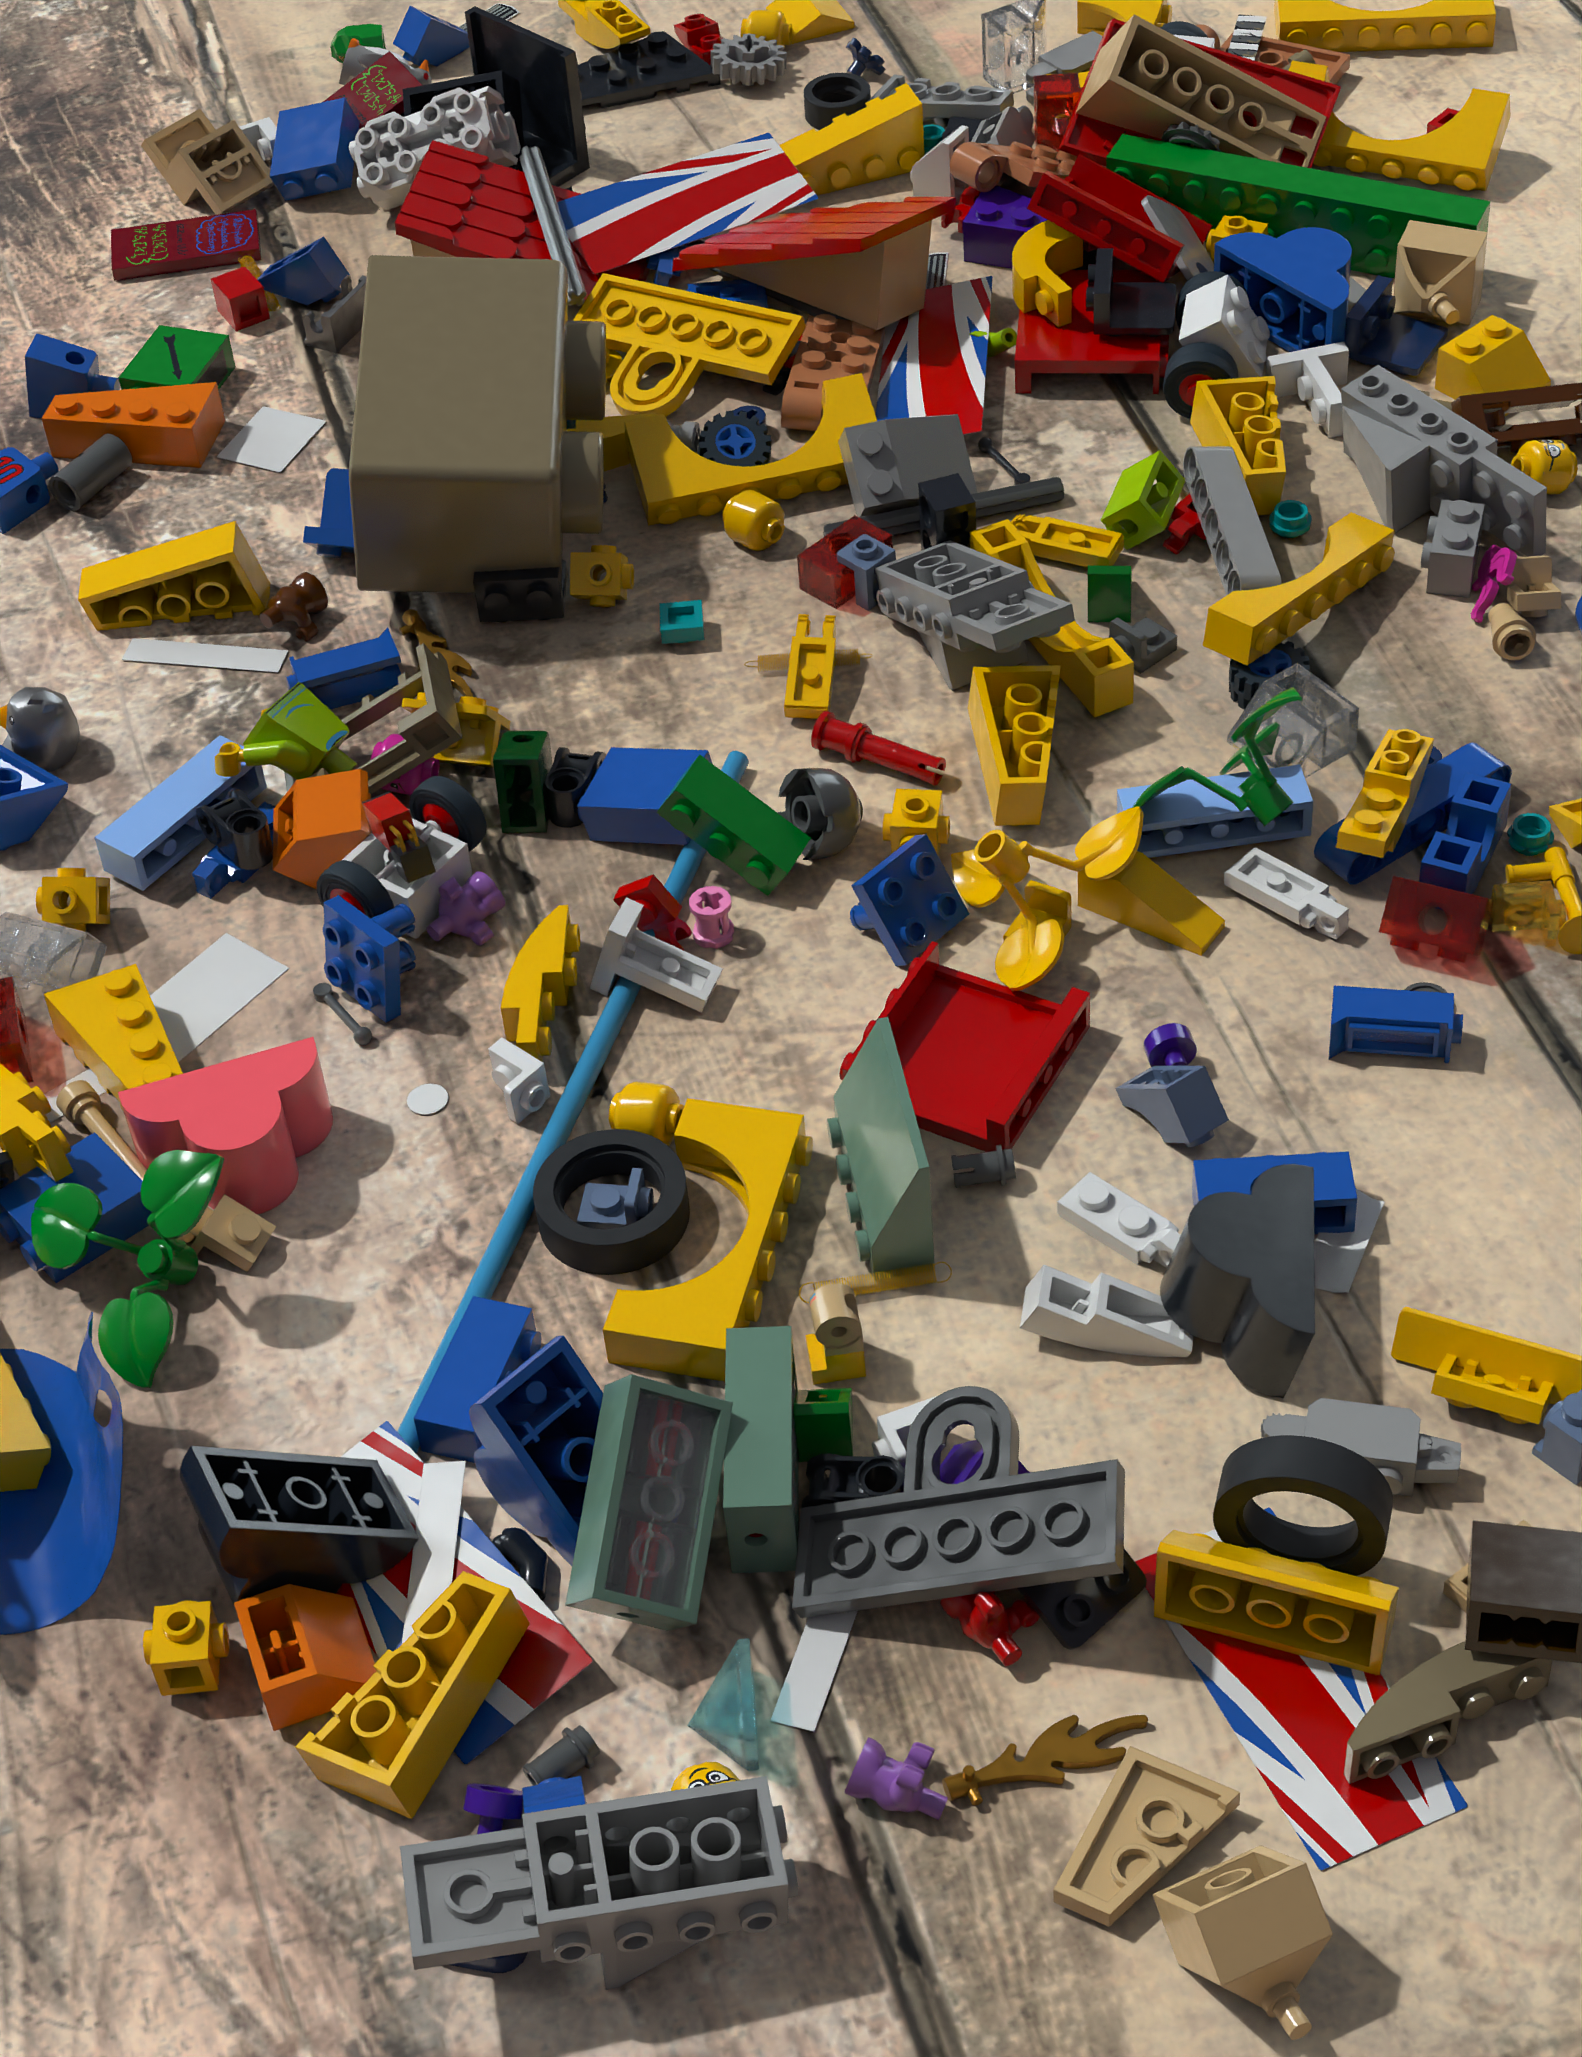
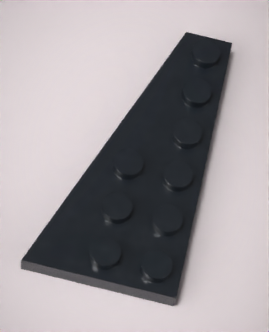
M665 31L653 32L644 39L634 43L623 44L614 51L604 55L593 56L588 61L577 65L582 106L600 103L601 109L652 99L657 95V91L664 89H675L677 93L690 91L689 84L707 81L708 87L721 85L720 74H713L711 65Z

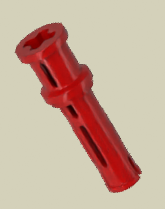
M824 711L820 714L813 727L811 745L819 751L825 748L844 754L847 761L853 763L866 759L926 781L933 786H936L943 777L941 774L927 770V766L945 771V758L936 757L873 735L872 730L867 724L860 722L852 725L836 719L833 712Z

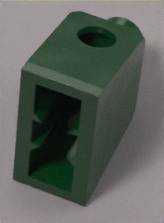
M507 731L503 733L493 757L502 833L547 832L549 812L545 777L553 765L549 733L546 731ZM532 790L529 802H524L520 799L521 794Z

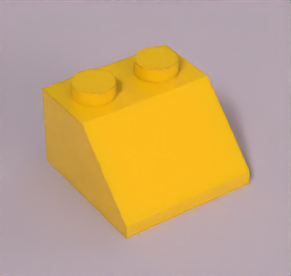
M1494 315L1487 317L1438 348L1435 389L1455 400L1462 395L1551 386V379L1524 330Z

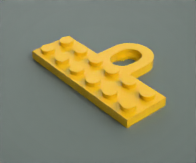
M605 273L601 275L573 321L594 319L604 322L606 324L607 348L627 353L610 383L611 397L621 415L656 413V415L665 414V416L670 415L683 404L703 370L772 385L806 328L804 318L801 315ZM661 362L675 364L671 374L660 380L654 388L649 390L638 388L642 376L651 366Z

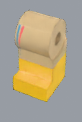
M829 1284L818 1288L811 1294L809 1299L815 1334L805 1335L813 1385L866 1377L862 1326L853 1289L843 1284Z

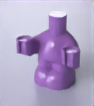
M480 871L475 872L462 887H460L454 877H451L439 887L441 895L438 908L439 917L426 927L428 934L433 940L440 941L448 933L453 932L457 935L470 937L475 944L482 946L494 936L486 922L482 920L501 910L505 906V899L494 881L487 874Z
M868 1737L844 1792L858 1799L870 1798L883 1810L903 1812L918 1810L939 1820L948 1800V1797L924 1787L922 1783L925 1774L924 1770L928 1768L935 1751L934 1748L920 1742H915L905 1761H896L886 1756L883 1746Z

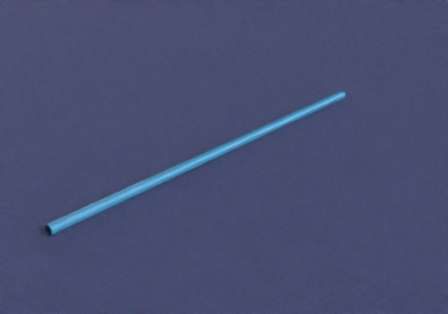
M732 751L728 754L721 771L737 783H740L749 760L742 752ZM692 839L688 845L683 846L664 885L680 905L707 851ZM653 929L644 931V933L655 937ZM622 976L619 977L397 1432L415 1453H417L420 1444L413 1418L472 1297L476 1296L491 1300L535 1208L533 1186L536 1175L544 1161L556 1149L567 1142L642 985Z

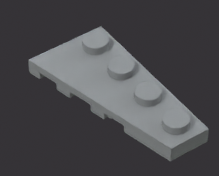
M894 74L868 101L876 97L882 100L896 93L895 88L905 84V77ZM917 78L914 80V83H907L922 102L923 121L931 120L935 117L948 118L949 120L951 116L989 119L1004 111L1005 108L1014 105L1012 90L975 85L963 91L960 89L959 83L946 82L943 85L934 87L931 86L930 79Z

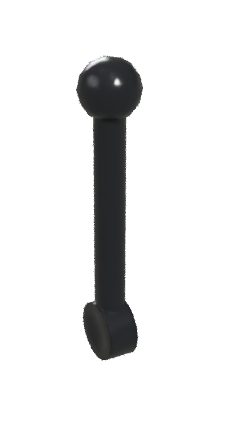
M982 437L979 440V450L989 453L1014 478V485L1030 482V475L1019 473L993 447L994 443L991 438Z

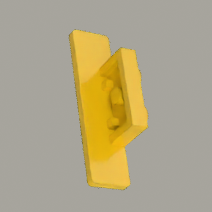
M1404 1307L1399 1313L1391 1356L1397 1360L1437 1371L1431 1394L1445 1397L1446 1401L1454 1406L1461 1408L1479 1407L1499 1413L1503 1419L1512 1423L1526 1424L1531 1422L1539 1425L1549 1403L1555 1405L1557 1402L1563 1401L1568 1395L1577 1393L1582 1389V1356L1410 1307Z

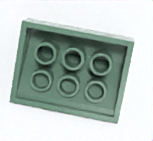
M878 1018L833 1097L835 1117L827 1119L831 1148L840 1147L842 1155H836L840 1184H850L851 1192L845 1193L850 1223L859 1222L861 1230L855 1231L859 1261L869 1260L875 1281V1272L877 1273L878 1280V1272L880 1280H882L880 1272H882L884 1279L883 1271L885 1272V1278L886 1271L888 1274V1270L890 1271V1276L892 1270L894 1277V1269L895 1274L896 1269L898 1270L899 1276V1268L900 1272L901 1268L903 1269V1274L905 1268L907 1275L906 1267H908V1272L909 1267L911 1268L912 1274V1266L913 1270L914 1266L916 1267L917 1272V1265L918 1268L921 1265V1270L923 1265L925 1272V1264L926 1268L927 1264H929V1269L930 1263L931 1266L932 1263L935 1264L930 1168L889 1018Z

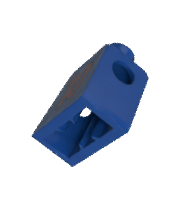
M14 447L0 450V533L4 534L49 503L50 495L45 480L54 476L59 470L54 458L48 452L30 460Z

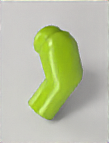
M1005 328L997 333L989 332L987 357L996 356L1015 346L1017 333L1012 328ZM973 331L969 335L981 337L987 335V332Z

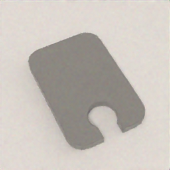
M1147 195L1141 201V204L1156 230L1184 244L1176 264L1188 281L1195 275L1203 272L1214 271L1213 261L1184 214L1175 206Z

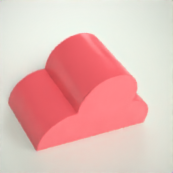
M314 1037L118 1092L138 1159L146 1169L159 1155L173 1150L211 1153L224 1158L217 1186L208 1204L213 1210L224 1194L257 1215L280 1205L290 1196L297 1184L299 1169L296 1158L317 1148L326 1139L333 1125V1113Z

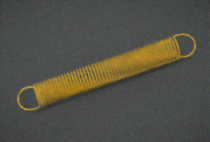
M244 256L239 261L240 266L248 268L256 279L262 274L251 256ZM265 291L268 310L278 311L276 309L280 305L274 293Z
M850 648V653L848 649V655L846 649V657L845 649H841V652L839 649V653L837 649L835 666L836 664L838 666V662L840 666V660L842 666V659L843 666H847V664L849 666V662L851 666V660L853 665V659L855 665V657L856 665H860L861 657L858 655V648H854V650L852 648V651ZM780 653V657L778 654V658L777 654H771V656L769 654V657L767 654V658L766 655L765 657L764 655H758V661H756L758 662V666L747 667H758L759 672V663L761 671L762 661V670L764 671L765 669L766 671L767 667L768 671L769 665L770 671L771 663L772 671L773 661V670L776 669L777 671L778 667L779 671V665L781 670V663L783 670L784 661L785 670L786 660V669L788 670L790 653L789 658L788 653H782V655Z
M945 1262L932 1263V1266L930 1263V1269L929 1264H927V1268L925 1264V1272L923 1265L922 1270L921 1265H919V1268L917 1265V1272L916 1267L914 1266L913 1270L912 1266V1274L911 1268L909 1267L908 1272V1267H906L907 1276L905 1268L904 1274L903 1269L901 1268L900 1272L899 1268V1276L898 1270L896 1269L895 1274L894 1269L895 1284L892 1270L891 1276L890 1271L888 1270V1274L886 1271V1278L883 1271L885 1287L882 1272H880L882 1286L878 1272L880 1289L877 1273L875 1272L877 1288L874 1273V1286L872 1274L870 1273L872 1289L869 1274H867L869 1288L865 1274L867 1291L864 1275L862 1274L864 1290L861 1275V1288L857 1275L859 1291L856 1276H854L856 1290L852 1276L854 1293L856 1296H860V1293L865 1295V1293L868 1294L869 1292L870 1294L873 1291L876 1293V1291L881 1292V1290L886 1291V1289L889 1291V1289L894 1290V1288L899 1289V1287L907 1288V1286L912 1287V1285L920 1286V1284L925 1285V1283H936L934 1266Z

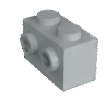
M1441 500L1438 517L1430 516L1427 542H1424L1421 557V568L1428 569L1426 593L1470 598L1481 545L1485 504L1470 503L1465 500Z

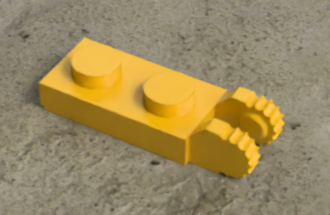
M1019 514V516L1016 515L1011 521L1028 541L1033 555L1053 561H1062L1088 567V565L1113 566L1124 548V535L1119 532L1046 516L1041 518Z
M798 615L796 636H792L784 701L785 717L818 719L821 713L830 711L836 658V616L826 615L822 627L823 637H808L811 631L809 615Z

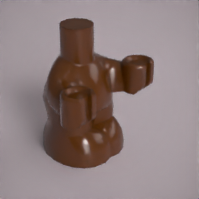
M308 572L299 574L289 586L280 588L275 596L268 599L267 608L259 615L261 623L266 628H272L282 620L295 621L299 626L296 629L298 639L304 638L305 642L309 641L318 634V628L311 621L309 614H318L328 606L325 588L314 575Z

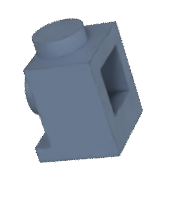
M1582 1389L1577 1393L1568 1395L1563 1401L1557 1402L1549 1410L1542 1425L1546 1429L1545 1436L1532 1449L1534 1456L1575 1485L1582 1481Z

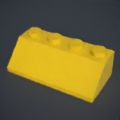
M1172 1530L1160 1542L1157 1550L1154 1617L1380 1676L1395 1620L1399 1587L1385 1584L1373 1577H1357L1330 1570L1318 1563L1299 1562L1271 1555L1260 1548H1244L1216 1541L1205 1534H1189Z

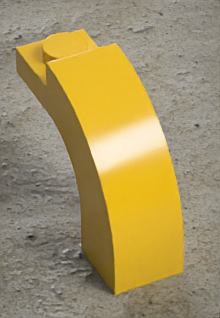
M1049 220L1032 227L1020 237L1012 252V293L1016 305L1023 313L1038 309L1042 315H1045L1057 327L1072 323V288L1061 280L1058 275L1083 266V239Z

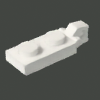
M1256 847L1224 872L1225 886L1298 925L1301 924L1302 927L1311 928L1314 926L1318 933L1336 940L1348 930L1349 908L1336 902L1337 899L1329 893V886Z
M1089 1172L1057 1201V1214L1061 1218L1136 1265H1139L1142 1261L1150 1263L1152 1260H1155L1164 1267H1168L1181 1236L1178 1233L1179 1229L1165 1217L1093 1173Z

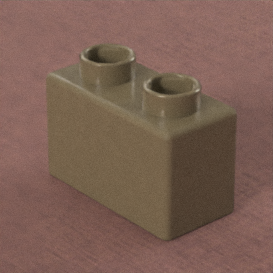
M371 255L368 258L349 461L357 587L360 591L475 593L473 585L474 572L559 567L562 582L563 533L599 534L602 532L603 434L601 432L566 430L567 420L601 421L605 418L606 324L601 321H568V272L565 264L561 261L549 259Z

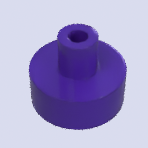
M1169 1023L1155 1028L1147 1035L1143 1045L1151 1067L1187 1066L1192 1062L1197 1053V1047L1189 1028L1178 1023Z
M467 1784L463 1809L480 1815L477 1834L502 1831L503 1819L522 1818L524 1808L522 1791L489 1784Z

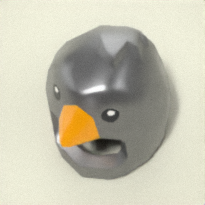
M24 687L11 697L7 705L0 708V726L8 732L2 744L3 747L48 772L55 771L71 761L78 747L80 731L78 720L65 695L46 687Z

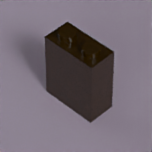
M1473 1520L1467 1579L1465 1650L1582 1663V1532Z

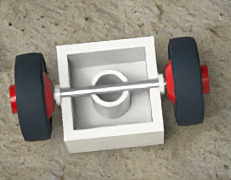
M433 776L426 779L411 794L409 806L417 836L428 845L436 872L407 883L398 874L392 853L371 833L344 859L332 864L319 877L316 889L323 908V902L339 895L366 916L373 918L403 903L411 909L415 917V923H413L415 930L406 935L417 939L426 930V927L439 917L438 908L441 896L439 887L451 877H454L460 887H462L473 874L469 852L483 840L487 831L485 816L476 800L467 790L451 779L442 776Z

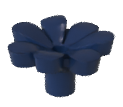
M852 38L848 42L846 48L852 53L854 62L848 68L847 73L861 76L864 70H871L881 75L886 70L882 66L885 63L883 58L879 55H872V52L867 47L862 46L856 38Z

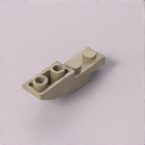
M1464 1641L1423 1662L1385 1692L1359 1722L1347 1741L1344 1767L1346 1780L1351 1784L1367 1777L1372 1779L1381 1778L1395 1770L1398 1765L1419 1757L1434 1758L1441 1755L1451 1745L1456 1743L1459 1719L1471 1720L1487 1713L1493 1706L1514 1698L1518 1700L1531 1698L1548 1686L1553 1660L1465 1650Z

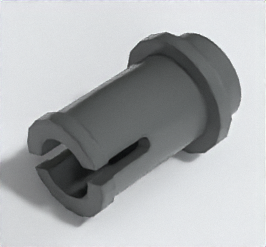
M997 1145L996 1151L961 1156L951 1155L953 1170L974 1168L973 1171L953 1173L955 1188L1001 1181V1186L1007 1185L1006 1180L1016 1179L1012 1149L1002 1150L1001 1145Z
M579 1725L574 1730L566 1727L562 1731V1739L532 1762L522 1767L532 1786L538 1785L549 1778L561 1777L567 1779L583 1766L588 1769L594 1766L593 1759L600 1754V1750L584 1727Z

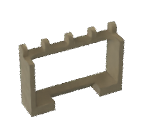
M424 643L416 647L420 666L419 672L413 676H410L407 672L399 675L398 685L377 698H374L371 694L362 698L361 708L341 719L349 729V734L345 738L347 740L402 706L403 698L413 699L417 696V693L425 692L427 704L397 722L399 734L404 740L357 768L368 772V793L370 794L462 739L447 661L440 652L433 654ZM322 768L307 778L327 775L329 773ZM284 772L288 791L297 779Z

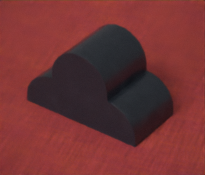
M1283 1164L1267 1169L1256 1179L1249 1195L1237 1192H1220L1201 1199L1190 1212L1160 1285L1163 1307L1169 1317L1180 1328L1197 1338L1221 1343L1222 1354L1226 1364L1241 1382L1260 1393L1284 1398L1315 1335L1314 1167L1298 1164Z
M190 1446L181 1463L180 1479L198 1515L200 1535L233 1604L234 1602L287 1584L336 1594L342 1584L366 1581L390 1570L407 1556L419 1539L377 1460Z

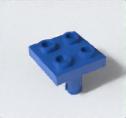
M927 834L915 835L851 885L860 901L850 911L852 925L860 931L875 929L895 966L908 965L915 957H918L926 950L931 941L936 942L970 914Z
M339 895L323 902V935L325 937L326 955L324 971L326 978L334 986L341 988L357 1000L364 1009L370 1010L387 1023L400 1016V974L411 971L416 967L414 962L416 956L413 949L408 943L404 941L399 942L398 939L415 930V925L413 924L415 923V917L411 909L402 903L381 915L369 918Z

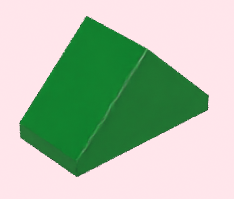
M1088 565V622H1111L1115 618H1119L1126 623H1131L1132 566Z
M852 1388L798 1390L794 1401V1420L799 1462H808L812 1457L819 1454L829 1453L840 1456H853Z

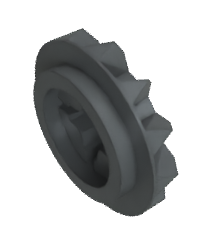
M1183 121L1180 125L1170 124L1161 138V141L1186 146L1192 144L1197 148L1221 152L1219 149L1220 141L1211 137V131L1200 129L1198 124L1195 127L1189 126Z

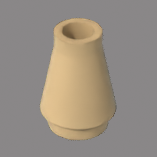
M1506 603L1495 605L1488 615L1491 623L1494 651L1499 656L1508 660L1525 658L1534 648L1536 641L1534 627L1516 613L1511 605Z

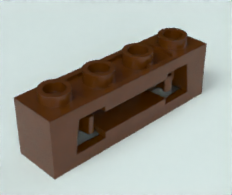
M1582 383L1462 395L1451 403L1454 413L1497 439V448L1510 446L1511 453H1518L1520 447L1527 441L1561 440L1570 447L1577 445L1576 439L1582 438V423H1580L1582 421V403L1574 406L1576 416L1574 419L1512 425L1507 430L1489 433L1488 430H1498L1501 426L1506 425L1505 414L1568 407L1571 403L1582 400ZM1501 408V410L1492 413H1484V410Z

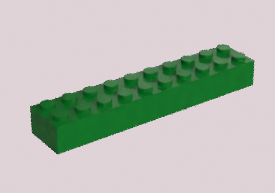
M1126 134L1121 135L1106 157L1107 169L1213 225L1211 229H1216L1224 215L1242 216L1247 220L1268 223V235L1276 239L1289 231L1308 227L1324 228L1339 233L1351 245V270L1395 279L1397 246L1410 220L1488 232L1491 201Z

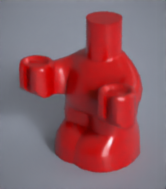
M995 1591L943 1598L940 1601L947 1615L959 1620L963 1634L984 1648L993 1650L1004 1666L1014 1664L1022 1656V1650L1011 1636L1021 1626L1030 1627L1040 1618L1032 1606L1025 1601L1016 1600L1011 1607L1005 1609L1003 1603L995 1595Z

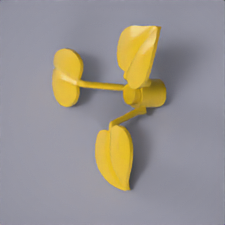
M1139 806L1115 814L1088 830L1076 845L1075 854L1078 860L1075 861L1032 847L1027 841L1018 844L998 829L986 833L978 841L974 849L951 854L954 881L961 897L966 903L975 908L988 906L997 901L1006 888L1027 920L1028 928L1018 929L1009 935L1000 946L996 955V974L999 980L1009 987L1011 991L1026 989L1043 979L1059 960L1064 947V931L1060 923L1054 919H1049L1038 924L1036 916L1014 885L1020 882L1030 869L1028 856L1030 855L1076 872L1085 868L1086 875L1094 881L1109 879L1125 869L1138 850L1144 818L1143 811Z

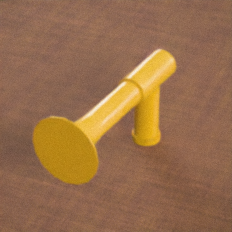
M1561 847L1549 848L1544 854L1545 862L1514 866L1512 864L1506 865L1505 873L1508 886L1514 885V883L1552 879L1555 889L1558 890L1568 920L1559 930V945L1564 951L1571 954H1582V902L1564 849Z

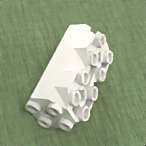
M489 86L470 93L459 87L434 96L431 102L423 107L422 111L405 117L396 112H391L367 121L365 127L357 132L355 140L349 143L351 157L357 164L359 173L357 187L364 198L371 197L374 204L385 210L403 205L432 140L488 156L490 162L509 167L517 164L518 158L514 155L520 153L521 147L515 121L511 113L503 114L499 107L500 104L505 103L501 94Z

